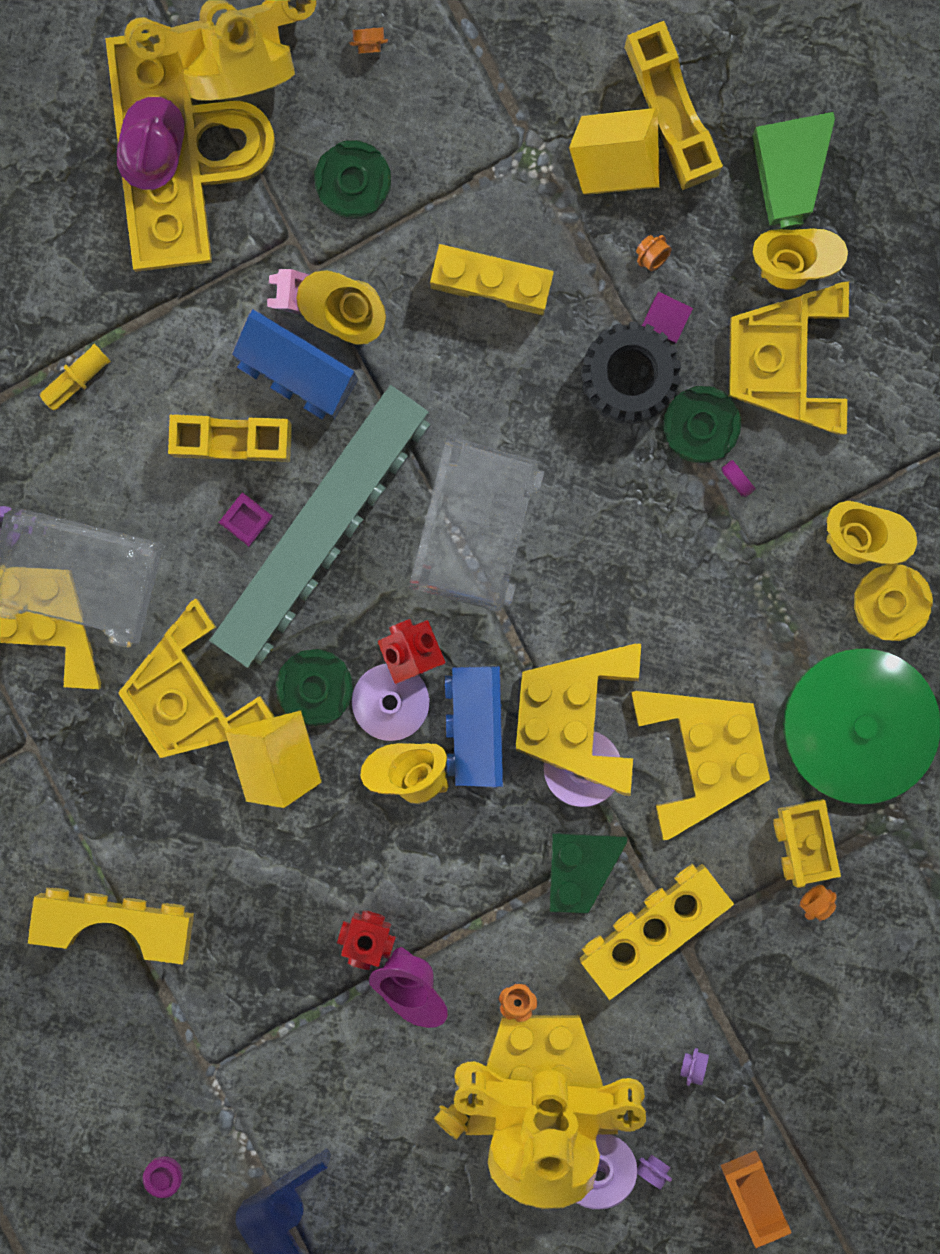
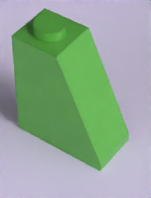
M834 112L755 128L752 138L769 226L780 224L781 229L796 228L804 225L803 219H808L813 212L835 121Z

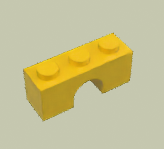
M439 244L430 285L433 290L467 298L470 295L486 297L500 301L509 308L544 316L554 271Z
M170 415L168 454L174 458L290 462L292 423L288 419L274 418L228 420L211 418L210 416Z

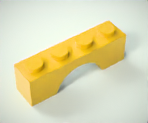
M661 21L627 35L625 43L626 52L649 109L656 108L658 110V131L682 190L719 176L723 165L709 131L701 123L692 105L682 77L679 57L665 22Z
M46 888V893H40L34 897L28 944L67 949L75 942L85 927L96 923H112L125 928L136 938L145 960L182 965L188 960L194 913L184 912L185 906L163 903L161 909L146 907L147 901L133 898H124L123 904L107 902V895L97 893H85L84 898L69 897L70 891L60 888Z

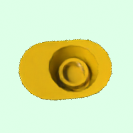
M777 229L761 234L754 242L752 253L755 262L761 268L762 278L767 279L770 284L777 288L791 290L805 285L809 279L830 277L840 271L847 261L848 250L845 242L837 234L828 230Z
M325 270L308 275L299 285L296 297L299 311L308 322L317 328L356 345L368 344L377 339L383 331L386 321L384 305L376 290L368 283L352 280L342 274Z
M845 501L835 505L828 514L827 531L829 534L827 535V543L831 545L833 552L847 563L862 564L871 561L895 565L905 562L915 552L917 546L916 532L911 523L897 513L858 502Z
M389 744L369 755L361 768V779L364 786L369 790L381 794H397L410 803L420 804L427 802L438 793L448 791L449 788L444 770L447 756L445 750L437 744Z

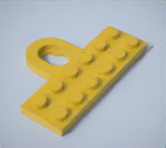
M142 33V38L136 41L145 47L148 45L147 39L153 35ZM124 36L105 38L118 142L122 123L128 109L136 101L146 97H162L171 101L180 110L184 119V138L178 166L174 176L166 185L154 190H142L130 185L122 177L133 270L138 272L212 263L203 186L244 181L260 174L268 166L274 154L275 136L273 128L266 115L256 106L247 102L225 101L193 105V100L188 95L183 75L184 69L178 52L154 59H143L127 46ZM224 125L229 129H239L246 134L247 141L245 146L239 151L232 152L227 158L220 161H210L204 158L198 148L202 133L213 126Z

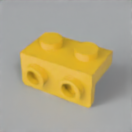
M821 799L777 808L779 818L773 819L777 841H784L787 856L781 857L785 879H792L793 885L801 888L805 887V884L841 877L825 800Z

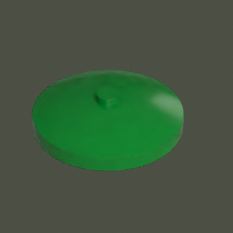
M849 649L833 653L819 660L796 682L784 711V740L795 768L818 791L847 803H879L895 798L909 790L929 769L940 741V712L930 686L923 676L906 661L879 650Z

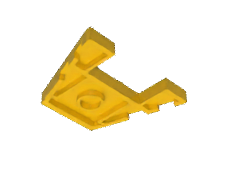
M841 282L828 288L812 291L790 300L777 302L731 317L729 397L837 435H846L847 399L806 397L808 318L847 319L849 317V282Z
M0 567V643L64 646L66 652L63 687L101 689L99 674L97 675L93 660L94 655L83 623L84 618L71 571Z
M195 598L185 608L186 610L169 628L162 640L118 692L160 758L228 741L225 733L227 729L274 717L261 696L226 717L183 650L216 628L198 598Z
M632 644L523 671L516 751L559 769H565L582 776L595 784L599 783L616 790L617 793L631 796L633 758L593 756L592 753L598 679L639 681L641 644Z
M644 691L631 692L638 726L678 718L692 780L694 797L655 805L663 840L673 838L770 780L753 703Z
M580 1015L531 1016L524 1022H517L516 1019L508 1020L502 1016L486 1067L503 1079L531 1082L539 1072L555 1070L566 1077L568 1086L587 1088L604 1086ZM470 1115L467 1123L469 1132L466 1135H493L496 1117ZM599 1128L597 1135L618 1134V1130Z

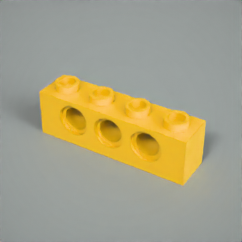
M693 864L687 866L675 876L677 883L665 892L663 888H659L644 900L646 905L644 909L636 915H633L631 911L626 913L613 924V927L616 929L605 939L598 935L582 948L585 954L580 957L581 964L609 1000L734 905L703 864L697 868ZM681 895H691L695 899V907L688 914H679L675 911V901ZM654 918L662 920L664 922V931L659 937L649 938L644 934L643 928L648 920ZM622 942L629 943L634 948L632 957L624 962L617 961L612 956L614 947Z

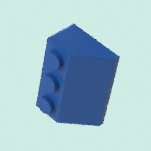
M253 309L246 320L232 353L235 359L240 361L237 366L239 370L256 380L261 374L273 381L270 388L288 400L291 399L293 394L306 402L303 409L321 420L325 418L326 414L333 419L337 417L359 380L354 370Z
M453 667V675H445L446 699H453L454 713L446 714L447 738H454L455 753H447L448 777H455L456 786L503 787L500 667Z

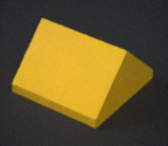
M656 108L581 116L569 149L583 194L659 188L658 110Z
M301 711L226 730L225 733L246 802L285 808L321 783V777Z

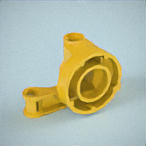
M208 0L201 7L199 21L169 27L145 17L135 18L126 26L124 38L127 46L143 59H154L178 52L184 69L183 75L190 98L196 100L234 98L272 88L295 75L290 48L280 43L278 26L310 17L315 10L316 0H296L297 7L295 8L288 4V1L291 0H265L261 5L242 10L235 9L226 0ZM221 9H226L227 12L218 18L214 26L212 22L213 15ZM147 30L153 36L147 39L148 45L144 47L136 40H140L142 38V31Z
M478 1062L463 1063L455 1071V1083L458 1086V1090L454 1095V1106L463 1114L496 1117L495 1131L487 1160L490 1175L505 1194L523 1204L542 1209L564 1208L581 1201L593 1189L600 1159L596 1144L599 1128L631 1132L640 1129L646 1122V1111L641 1106V1102L645 1097L644 1087L642 1083L635 1079L623 1078L599 1088L568 1086L566 1077L555 1070L539 1072L534 1076L532 1082L503 1079ZM472 1073H475V1083H472ZM630 1089L632 1095L628 1099V1090ZM469 1094H472L471 1104L468 1102ZM626 1111L628 1113V1120L624 1119Z

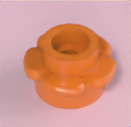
M383 27L352 30L353 42H350V45L358 46V53L382 52L381 44L388 43V39H384Z
M650 235L639 244L636 253L639 255L637 263L640 267L645 266L650 271H655L667 260L672 248L666 243V237L660 235L654 238Z
M823 885L811 888L800 902L801 908L806 912V919L814 920L815 917L819 921L827 919L836 909L835 901L837 896L835 892L827 890Z
M514 984L509 988L507 987L499 996V1002L501 1003L500 1012L508 1020L516 1019L517 1022H524L532 1016L531 1012L537 1007L535 994L523 984ZM520 1000L521 1006H515L514 1001Z

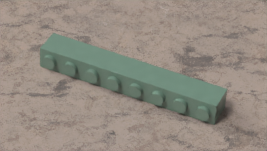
M392 385L387 388L209 641L247 668L252 667L255 662L260 666L263 664L274 648L269 642L277 630L283 634L296 617V614L292 612L294 606L299 599L306 602L319 583L314 580L322 567L327 570L331 568L341 553L336 548L345 535L352 538L364 519L359 517V514L367 503L373 507L384 493L386 487L381 483L388 473L392 472L396 475L409 457L404 453L405 449L412 440L419 443L431 426L426 421L430 416L429 411Z

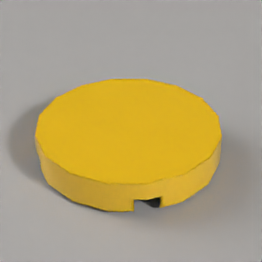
M886 564L872 569L861 579L854 594V610L858 622L869 634L881 640L901 641L915 636L926 626L933 604V596L928 582L918 571L899 564Z

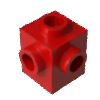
M411 619L389 627L390 636L377 641L395 684L446 663L428 620L414 626Z
M363 910L362 915L354 913L351 923L343 921L337 944L344 946L341 956L349 958L347 962L349 965L370 970L371 965L379 967L382 957L390 958L396 936L389 935L391 923L384 921L385 916ZM361 936H369L373 941V945L369 949L360 947L358 939Z

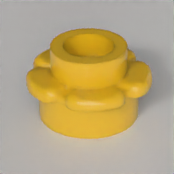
M451 1104L448 1108L443 1105L439 1106L440 1112L433 1119L446 1133L457 1140L463 1132H469L468 1127L465 1125L469 1118L458 1111L454 1104Z

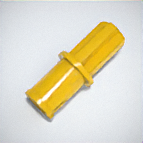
M94 343L72 365L68 366L66 364L63 366L65 371L40 393L41 399L50 409L57 410L81 387L85 390L87 388L85 384L111 361Z

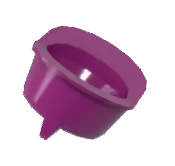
M146 97L136 101L128 109L123 120L117 147V166L121 176L130 185L139 189L154 190L166 185L177 169L184 138V119L180 110L171 101L162 97Z
M399 947L394 950L383 968L371 973L369 977L370 986L404 1020L425 1028L438 1027L445 1023L448 1017V1009L442 998L434 990L433 969L428 962L413 956L403 947Z

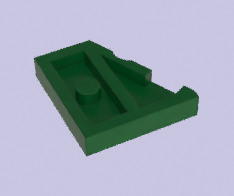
M552 833L549 911L589 913L627 844V836Z

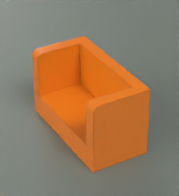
M756 1150L720 1165L755 1248L792 1233Z

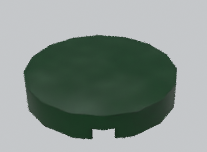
M360 140L342 141L335 144L336 146L330 148L320 157L314 171L315 189L321 203L331 213L345 219H362L375 213L386 202L391 190V170L385 157L373 145Z
M694 386L681 392L670 402L664 416V435L669 447L680 458L692 463H711L723 458L735 446L741 433V416L735 403L725 392L711 386Z
M321 649L303 650L290 657L280 669L276 681L277 700L285 713L301 711L305 725L308 726L326 725L339 718L350 705L354 691L352 675L345 662L334 653Z

